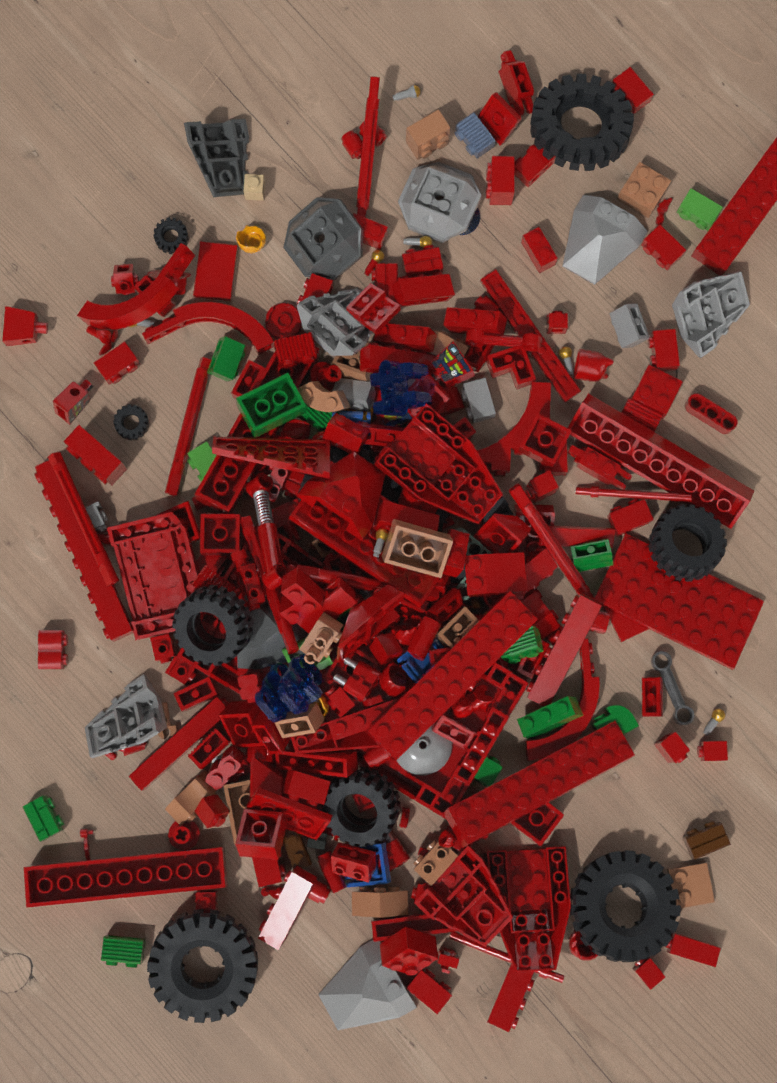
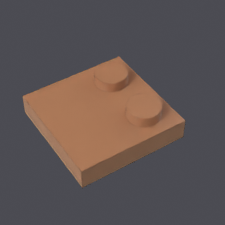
M706 862L667 869V872L674 881L671 884L672 889H677L680 899H676V905L686 908L715 902Z

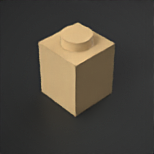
M245 174V200L264 201V175Z

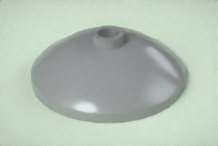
M430 727L397 759V762L403 769L412 774L429 775L435 773L447 763L452 750V742L433 732ZM421 741L426 743L425 749L419 747Z

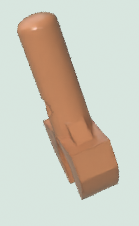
M164 702L162 707L167 728L171 731L170 735L172 738L177 733V725L170 723L168 703ZM165 730L158 733L159 737L165 740Z

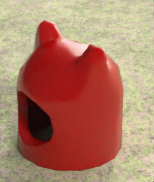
M579 349L575 361L574 379L590 382L607 379L609 376L606 373L607 368L613 365L614 361L605 357L600 352Z

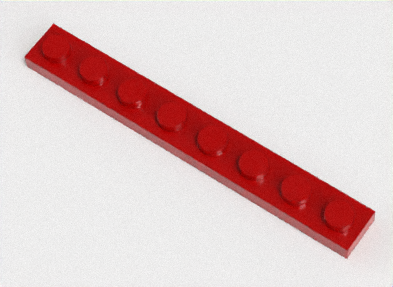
M495 269L480 279L481 284L494 303L500 307L499 310L507 318L508 323L517 336L532 333L542 338L540 350L536 352L529 351V353L563 402L566 403L578 395L581 390Z

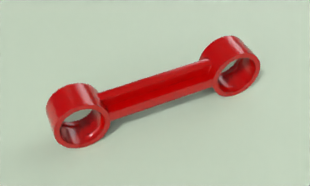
M478 329L467 330L465 343L472 347L497 345L521 347L526 351L536 352L540 350L542 338L532 333L515 336L489 334Z

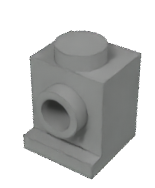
M96 502L85 507L96 532L102 533L107 530L105 521L108 518L103 510H99L103 508L102 505Z

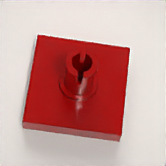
M497 92L491 95L477 116L500 146L505 144L522 119L515 109Z

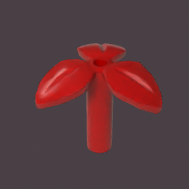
M88 326L86 329L88 334L98 338L104 344L99 352L100 356L109 352L112 349L111 343L117 341L118 329H114L112 335L110 331L104 329L97 330L91 326Z

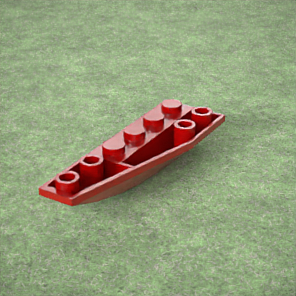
M398 698L324 722L316 733L290 737L295 753L378 748L379 745L365 731Z

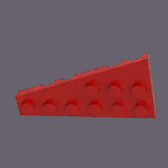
M213 436L212 454L324 478L330 477V440Z

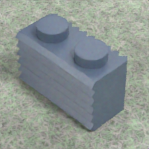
M474 112L456 124L455 135L459 141H464L467 145L466 150L471 156L474 155L478 159L495 147V139Z

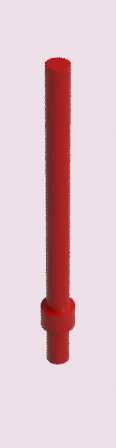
M591 486V488L576 487V495H591L593 498L607 496L692 501V494L602 489L599 486Z
M451 932L449 939L511 963L507 952L489 945L485 947L456 932ZM552 970L533 971L539 974V977L544 979L550 978L560 983H563L565 977Z

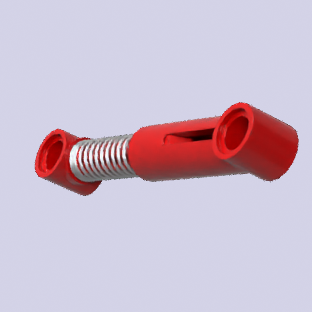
M259 473L246 484V491L254 498L259 527L257 531L265 569L262 580L267 588L275 590L282 585V577L289 573V570L283 562L278 530L272 517L269 490L273 487V483L267 474Z

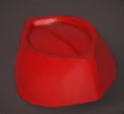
M296 417L284 423L280 434L286 439H308L311 432V424L302 418Z

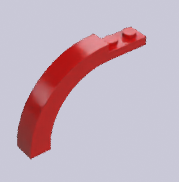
M181 243L157 278L140 294L127 301L113 305H100L87 300L77 316L87 325L104 330L126 328L144 321L159 311L176 294L179 288L175 284L196 255L186 245Z
M198 302L178 307L173 310L174 318L168 317L162 321V324L150 326L142 333L146 343L150 344L185 326L201 322H213L229 326L240 332L254 346L258 355L274 348V341L270 334L255 318L236 307L216 302Z
M588 638L584 639L579 649L582 677L579 706L583 716L566 723L561 729L550 736L539 740L525 741L527 761L545 758L570 745L582 734L593 717L599 698L600 677H592V674H594V663L590 662V654H593V648Z

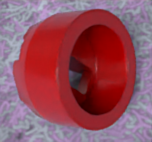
M446 830L440 834L438 839L439 845L445 848H451L454 846L453 842L456 841L455 835Z

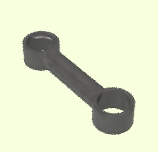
M659 651L651 657V665L660 672L675 708L673 712L674 721L679 725H688L694 719V711L691 707L685 705L670 669L672 663L671 656L665 651ZM659 654L666 656L668 659V664L664 668H659L655 665V658ZM680 708H686L690 712V718L687 722H681L677 718V712Z

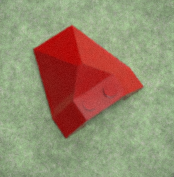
M352 452L330 466L329 478L314 476L308 480L297 494V497L311 507H314L318 501L348 521L349 525L346 530L362 541L373 526L385 473L357 453Z
M387 584L383 588H377L372 593L373 596L350 609L338 644L337 661L339 663L358 651L357 648L362 644L367 646L372 642L371 639L380 633L386 634L391 630V626L399 624L400 615L394 608L403 602L404 593Z
M469 845L457 856L455 861L436 882L427 888L414 902L429 918L441 922L446 927L462 933L463 936L485 947L513 919V915L483 858Z

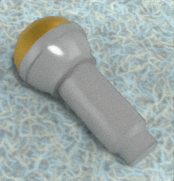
M412 85L408 90L393 95V100L399 101L408 97L417 98L420 95V89L418 86Z

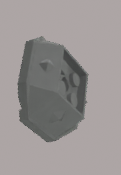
M316 197L289 221L283 248L305 277L310 278L313 273L335 281L363 257V228L341 199ZM323 233L325 235V239L322 243H320L319 237Z

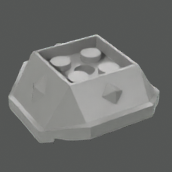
M435 162L412 169L398 204L408 230L423 236H430L431 239L444 243L450 238L467 231L482 196L471 174L443 163ZM437 196L444 197V199L440 201L436 200L435 198Z

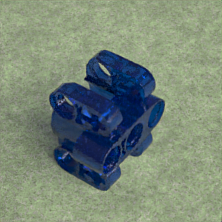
M382 361L379 366V373L370 375V385L380 387L382 401L373 403L374 414L403 417L408 409H417L423 407L426 403L432 405V396L429 393L408 391L407 381L411 378L421 379V377L428 375V366L411 362Z
M305 654L293 657L290 663H288L289 668L282 663L272 665L262 681L260 691H257L255 694L256 704L274 723L284 720L287 712L292 711L296 715L306 712L309 704L317 701L323 693L318 686L322 683V674L314 663L308 664L305 662ZM277 668H279L281 676L278 674ZM263 694L267 699V703L263 700Z

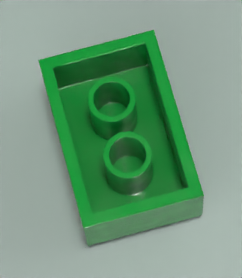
M289 373L236 398L237 407L254 438L306 413V404Z

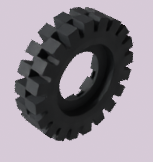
M570 74L562 76L561 83L557 79L549 82L548 88L544 86L539 92L532 110L530 132L531 137L535 138L534 144L537 149H543L542 155L548 160L556 156L554 164L563 167L566 161L570 162L569 170L579 171L580 164H583L585 171H593L596 163L600 169L608 166L610 160L614 163L620 158L621 152L624 153L627 148L634 122V113H631L632 106L629 100L624 101L626 95L621 89L614 92L615 85L608 80L603 86H600L601 77L594 75L591 81L587 82L586 74H577L576 81H573ZM574 107L589 108L600 117L602 123L601 130L594 137L576 139L563 129L561 124L563 114Z

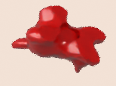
M480 685L471 693H464L451 706L453 714L449 717L455 720L465 718L480 709L487 713L489 704L493 701L492 697L485 695L487 686Z

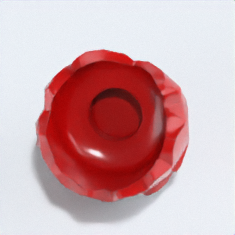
M412 614L411 617H407L401 624L391 626V632L401 647L410 645L422 621L420 615Z
M574 930L568 941L572 955L583 961L595 959L598 955L592 952L593 948L590 945L586 946L581 941L580 937H582L580 931L576 932Z

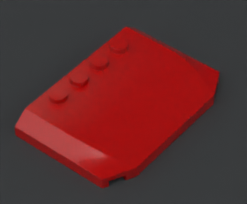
M174 512L107 527L111 547L114 546L133 620L131 625L135 641L174 632L176 630L172 627L174 613L178 609L179 604L194 592V587L191 584L199 574L187 527Z

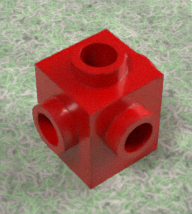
M114 265L111 285L115 287L116 294L129 295L135 293L134 286L139 282V276L134 272V265Z

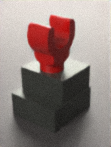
M322 833L318 840L309 837L307 847L325 850L327 834Z

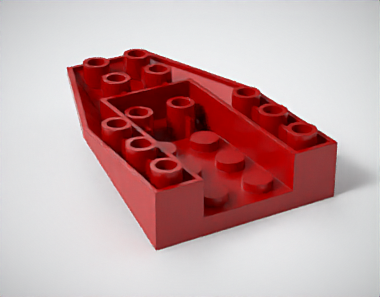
M427 403L374 464V466L420 501L476 524L480 523L503 495L472 442Z
M566 846L547 847L539 850L486 851L487 867L513 915V919L499 933L515 972L556 970L571 909Z

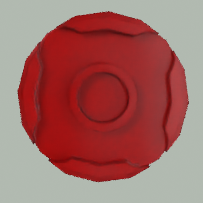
M280 303L276 306L274 305L266 314V329L275 339H282L285 332L297 336L301 331L302 323L299 312L292 304Z

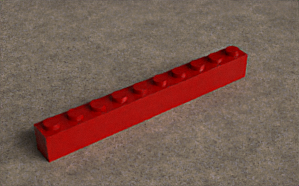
M48 460L34 466L37 471L34 473L38 483H42L44 487L42 490L43 496L52 505L49 507L50 512L59 521V524H57L58 530L67 539L64 542L68 552L72 551L74 555L72 562L75 568L81 571L82 576H80V580L84 587H88L90 593L87 596L91 604L95 603L97 619L99 622L103 621L105 637L115 642L133 634L131 622L114 585L107 587L50 461Z

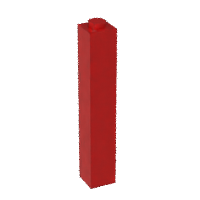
M216 697L129 776L141 791H145L221 722L219 714L229 704L224 697L222 699Z

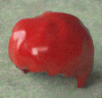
M391 662L381 670L382 674L379 678L381 689L388 696L401 697L414 684L401 667V663Z

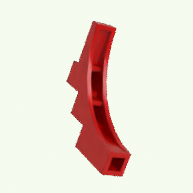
M532 382L527 407L516 426L498 442L484 449L477 450L486 467L490 466V474H494L496 477H505L506 474L510 473L511 452H514V455H524L518 452L537 413L550 419L551 383Z

